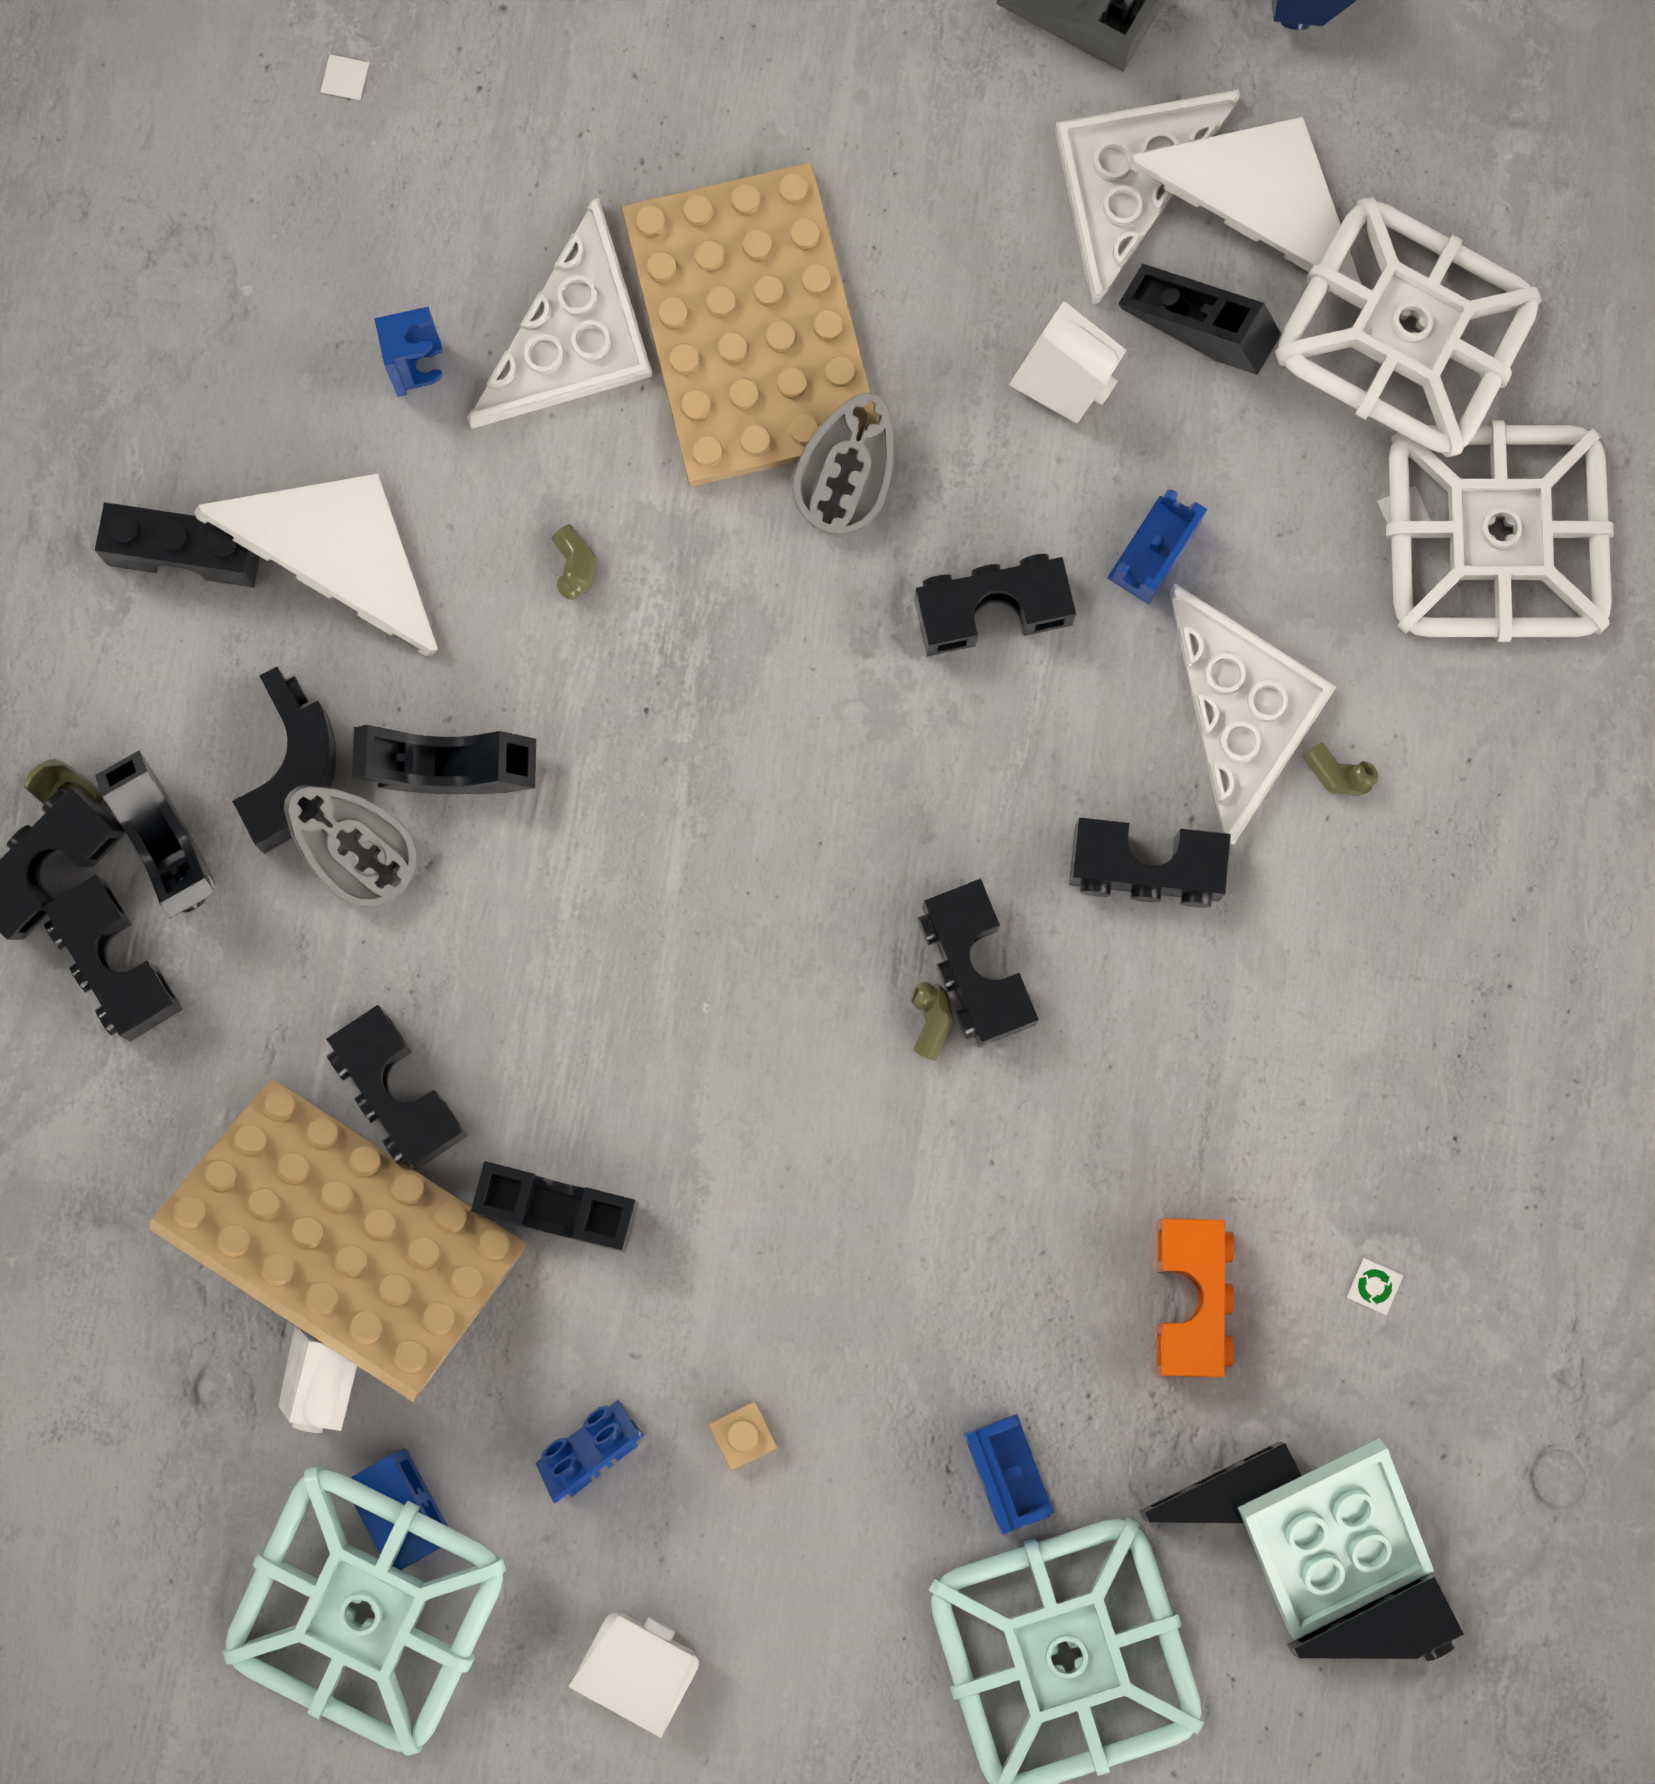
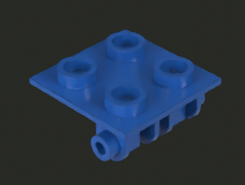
M619 1400L609 1407L602 1406L594 1410L585 1419L582 1428L567 1439L560 1438L552 1442L543 1451L541 1459L535 1463L554 1503H557L567 1494L573 1497L592 1482V1475L596 1478L601 1475L599 1472L601 1468L606 1465L610 1469L614 1466L612 1463L614 1458L618 1462L638 1447L637 1441L644 1435L635 1422L629 1419Z

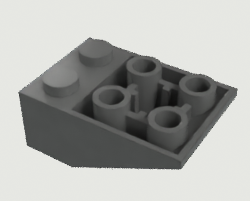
M997 0V5L1124 72L1165 0Z

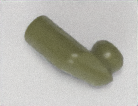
M568 524L558 530L551 539L567 559L563 571L564 575L557 580V589L566 599L575 600L581 593H587L592 587L597 560L573 526Z
M1323 742L1302 756L1324 788L1334 794L1352 796L1366 794L1372 789V786L1378 779L1376 768L1369 762L1361 761L1359 765L1338 764Z
M921 982L915 987L911 1001L916 1008L924 1009L926 1023L913 1050L923 1057L936 1060L953 1026V1015L947 991L938 984L932 986L927 982Z

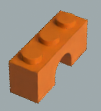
M1163 1218L1157 1221V1272L1178 1273L1187 1277L1196 1288L1198 1302L1194 1313L1182 1323L1157 1324L1156 1376L1225 1377V1367H1232L1233 1337L1225 1336V1315L1233 1314L1234 1289L1233 1284L1225 1283V1263L1233 1262L1234 1235L1233 1232H1225V1220Z

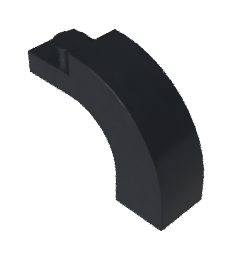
M278 667L259 676L285 725L287 733L285 758L279 770L269 781L232 801L255 846L263 853L292 838L284 812V803L289 792L302 785L331 788L336 769L335 735L325 709L319 701L302 709L301 706L309 701L295 675L286 679ZM317 796L312 800L302 797L297 804L302 809L301 814L298 816L301 821L305 817L313 819L319 812L316 809V804L319 801Z
M372 725L354 727L352 778L377 782L378 788L428 794H496L535 789V738L503 731L472 736L439 737L410 734Z
M140 750L96 774L95 777L103 799L139 854L149 874L159 904L169 919L181 912H190L201 906L207 897L215 893L213 887L216 884L187 827Z

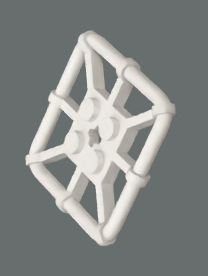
M1373 197L1358 200L1357 205L1344 218L1320 264L1312 266L1308 273L1307 282L1309 284L1282 331L1279 348L1275 350V355L1279 365L1286 366L1297 377L1355 408V415L1364 420L1369 416L1427 449L1443 453L1445 457H1453L1462 454L1463 448L1474 438L1499 388H1504L1512 375L1510 367L1535 321L1538 304L1542 299L1537 287H1531L1518 275L1461 245L1463 239L1453 234L1449 238L1390 205L1376 202ZM1386 226L1439 255L1429 277L1398 261ZM1361 228H1365L1381 270V275L1373 290L1338 272ZM1452 262L1506 293L1469 301L1440 285ZM1331 292L1362 309L1352 328L1301 339L1326 293ZM1511 310L1517 312L1494 357L1460 339L1469 320ZM1409 315L1417 319L1416 327L1422 332L1410 333L1406 331L1400 324L1399 319L1406 320ZM1352 347L1381 363V366L1366 392L1306 359V357ZM1449 358L1477 372L1482 379L1458 424L1440 377ZM1393 371L1423 387L1439 431L1379 399Z
M1490 420L1488 425L1479 426L1474 438L1468 445H1488L1490 450L1491 479H1460L1432 451L1396 432L1391 437L1393 444L1389 454L1391 522L1386 524V538L1391 540L1393 606L1396 617L1400 622L1397 627L1405 634L1410 631L1415 635L1424 637H1495L1496 642H1510L1512 637H1581L1593 633L1601 634L1610 624L1608 618L1610 616L1612 595L1609 539L1614 537V523L1608 521L1606 457L1603 445L1599 441L1602 436L1594 428L1588 431L1583 427L1573 425H1505L1503 420ZM1428 425L1429 427L1439 431L1437 425ZM1506 445L1574 446L1542 479H1507ZM1585 455L1588 521H1552L1551 488ZM1409 458H1412L1448 492L1449 521H1410ZM1496 518H1502L1504 526L1513 528V534L1507 535L1504 541L1496 540L1495 535L1490 534L1488 527L1494 525ZM1450 538L1451 571L1414 607L1411 539ZM1553 538H1584L1589 540L1591 601L1554 567ZM1459 580H1494L1495 618H1429L1424 616ZM1511 580H1542L1579 617L1513 618Z

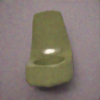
M49 759L40 763L29 772L24 781V788L43 804L58 790L64 788L67 791L70 787L86 789L102 805L103 797L100 790L74 768L57 759Z

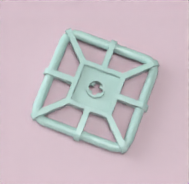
M320 1465L306 1469L304 1477L293 1488L266 1549L259 1550L253 1562L256 1570L230 1624L225 1642L226 1648L222 1650V1655L227 1665L232 1664L245 1677L308 1708L307 1715L317 1720H320L323 1716L384 1748L403 1752L406 1756L422 1751V1745L427 1743L435 1732L461 1674L468 1672L475 1658L472 1651L500 1594L503 1582L502 1574L507 1571L502 1557H496L494 1552L482 1543L420 1513V1506L410 1501H407L404 1505L342 1473L328 1469L324 1470ZM330 1492L394 1524L379 1559L347 1543ZM310 1501L330 1552L319 1579L288 1564L286 1559H284ZM411 1532L473 1563L475 1566L423 1582L393 1567V1563L407 1533ZM274 1580L310 1597L297 1625L255 1639H247ZM481 1583L453 1644H447L415 1628L427 1600ZM363 1600L371 1605V1610L375 1613V1620L368 1618L363 1624H360L354 1620L356 1611L350 1608L351 1602L359 1604ZM300 1642L330 1657L332 1660L317 1689L256 1658V1656ZM405 1646L442 1664L441 1670L416 1723L411 1719L394 1672ZM345 1666L377 1681L393 1727L333 1697L334 1690Z
M1128 1516L1125 1520H1104L1038 1542L1033 1537L1024 1540L1023 1547L957 1567L944 1574L940 1580H933L928 1591L933 1593L931 1597L932 1615L954 1683L949 1688L953 1700L959 1699L980 1769L989 1784H1059L1093 1772L1098 1777L1110 1773L1109 1767L1176 1746L1190 1738L1193 1732L1199 1734L1204 1724L1200 1720L1202 1714L1201 1701L1178 1628L1182 1627L1179 1614L1172 1612L1151 1544L1145 1533L1139 1528L1140 1522ZM1115 1540L1091 1591L1056 1602L1044 1562ZM1130 1548L1153 1620L1114 1633L1104 1598ZM1031 1567L1043 1607L1008 1618L958 1590ZM952 1604L1003 1631L1013 1666L983 1676H973ZM1158 1635L1181 1709L1130 1683L1119 1648ZM1065 1641L1070 1648L1079 1647L1081 1651V1657H1077L1074 1660L1075 1669L1067 1672L1062 1664L1053 1665L1051 1658L1052 1655L1058 1653L1057 1645ZM1019 1680L1029 1715L1002 1766L979 1693ZM1126 1696L1174 1723L1102 1746L1090 1707ZM1077 1712L1088 1751L1017 1774L1041 1724Z

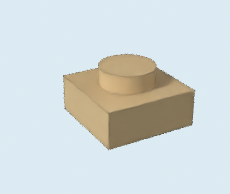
M756 1401L708 1424L731 1471L778 1448Z

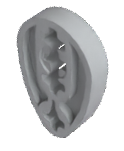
M861 393L853 396L836 408L816 429L804 447L794 468L791 489L795 505L810 524L821 530L841 534L857 531L873 521L884 505L892 477L894 433L888 406L881 397L872 393ZM867 401H871L874 403L873 412L879 415V421L877 424L868 423L865 430L861 431L859 439L856 440L860 428L858 427L859 418L852 415L855 406L864 407ZM849 448H853L856 450L855 459L862 462L859 471L850 470L847 475L846 482L852 485L853 489L850 495L841 494L839 496L837 505L844 509L842 517H832L829 523H825L822 521L823 512L817 509V504L820 500L828 501L831 498L832 489L826 486V480L828 477L837 478L841 472V465L835 462L836 455L838 453L846 454Z
M302 785L289 792L285 799L284 812L291 837L308 867L334 895L353 905L373 907L390 902L406 889L416 867V848L409 831L400 821L379 806L359 796L334 788ZM317 796L319 801L316 804V809L320 812V816L328 822V826L322 821L310 817H305L301 821L298 816L301 814L302 809L297 804L302 797L312 800ZM355 829L358 832L354 837L357 845L365 849H369L374 845L376 850L373 853V857L377 862L386 866L392 862L395 864L391 871L396 877L395 881L391 885L381 882L377 886L375 882L379 877L378 873L365 865L358 870L356 865L359 858L354 852L345 849L339 854L337 849L341 843L336 838L339 831L342 830L350 833Z

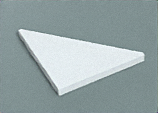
M1239 89L1056 122L1055 134L1092 304H1097L1102 300L1174 196V194L1164 189L1165 185L1142 171L1136 173L1129 169L1127 161L1131 155L1215 136L1238 104L1240 99Z
M1303 117L1132 154L1127 161L1129 169L1136 173L1142 171L1163 183L1165 185L1164 189L1195 207L1201 205L1225 219L1224 224L1256 242L1260 239L1284 253L1283 258L1310 272L1312 266L1320 264L1341 226ZM1349 250L1338 272L1361 284Z
M599 198L593 199L590 202L582 222L575 234L571 235L556 261L555 269L542 291H539L521 322L520 330L509 349L505 350L474 410L471 409L467 416L471 429L653 377Z
M378 474L201 504L194 511L196 518L206 524L208 521L234 537V542L264 560L269 561L271 559L297 575L295 577L297 580L327 598L334 597L359 612L357 616L390 636L394 633L419 648L417 652L425 657L432 656L438 650Z
M1175 583L1169 592L1222 833L1231 834L1230 847H1232L1335 691L1336 686Z

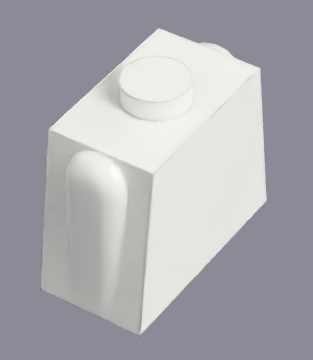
M1063 301L1014 375L1009 386L1077 424L1093 401L1100 405H1103L1119 381L1111 375L1127 350Z
M295 1325L278 1405L288 1422L292 1423V1427L312 1433H322L323 1428L341 1431L357 1365Z
M622 1611L621 1613L612 1612L607 1615L568 1687L662 1738L698 1670L699 1660L694 1655L693 1650L672 1639L676 1631L666 1624L649 1616L645 1623H642Z

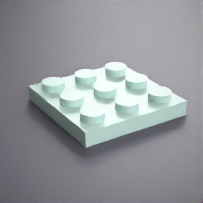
M1380 1438L1238 1507L1283 1621L1294 1640L1434 1571L1388 1448Z

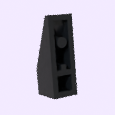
M1143 263L1118 303L1121 309L1213 360L1258 375L1281 336V332L1265 303Z
M1276 1442L1139 1511L1143 1519L1148 1522L1244 1523L1238 1507L1301 1477V1474L1286 1443Z
M1427 1574L1288 1643L1287 1646L1291 1654L1298 1658L1418 1659L1424 1656L1426 1661H1432L1451 1652L1455 1648L1452 1641L1463 1636L1464 1633L1435 1577Z

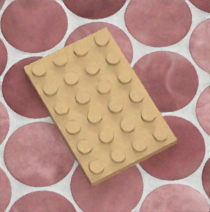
M812 162L621 206L689 486H699L797 463L804 447L816 429L836 408L857 394L870 393ZM867 401L864 407L855 406L852 415L859 418L858 427L860 428L856 440L859 439L861 431L865 430L868 423L877 424L878 422L877 416L873 412L874 405L871 401Z
M273 1078L268 1081L151 1218L149 1230L412 1402L415 1401L511 1271L527 1246L526 1242L494 1221L472 1213V1207L403 1163L399 1166L389 1153Z

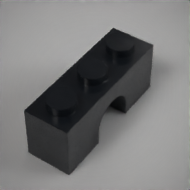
M106 502L103 504L95 552L107 566L157 573L158 566H171L198 573L205 581L254 588L260 559L258 555L234 542L233 536L208 521L206 524L201 522L196 516Z
M1036 554L1020 560V566L1001 569L999 564L985 565L972 570V576L952 580V576L948 574L938 575L922 582L923 586L915 589L914 602L927 657L975 647L978 632L974 616L980 608L987 604L1001 603L1011 607L1020 619L1024 636L1072 626L1076 616L1063 556L1050 559L1048 554Z
M70 787L67 791L62 788L55 792L42 806L45 814L32 827L26 825L19 829L7 842L6 846L10 850L0 859V933L7 940H23L46 917L47 914L43 906L54 899L45 891L41 884L40 870L43 862L50 854L61 851L78 867L93 868L126 834L121 824L86 789Z
M1078 818L1074 829L1069 885L1081 886V894L1108 897L1111 894V890L1131 892L1130 898L1132 900L1141 902H1160L1161 895L1181 897V905L1196 908H1209L1212 901L1219 902L1225 895L1231 834L1180 829L1174 837L1171 860L1162 865L1150 866L1138 861L1130 851L1128 845L1130 823Z
M95 874L43 906L50 921L44 924L48 935L59 950L67 947L76 962L69 967L70 971L85 993L91 989L101 1004V1007L95 1010L96 1015L111 1036L118 1033L120 1037L131 1042L183 1010L159 968L151 962L145 961L126 972H114L110 968L106 955L108 945L116 934L131 926L132 923L106 881Z
M981 878L924 900L922 909L925 915L917 917L928 946L937 943L943 962L936 965L946 991L956 990L963 1007L955 1012L965 1038L975 1037L980 1048L1035 1026L1039 1019L1020 973L1000 980H991L981 976L971 963V947L978 940L997 933L1000 927Z
M376 1005L326 1038L334 1050L327 1055L329 1062L343 1081L351 1076L361 1091V1094L354 1098L370 1123L377 1119L380 1120L389 1134L382 1142L399 1166L407 1162L411 1168L418 1170L467 1137V1134L437 1091L432 1090L413 1102H400L393 1098L388 1087L389 1073L398 1061L412 1053L386 1011L379 1005Z
M484 1161L471 1212L491 1219L626 1253L639 1203L635 1199L588 1187L583 1188L554 1181L534 1173Z

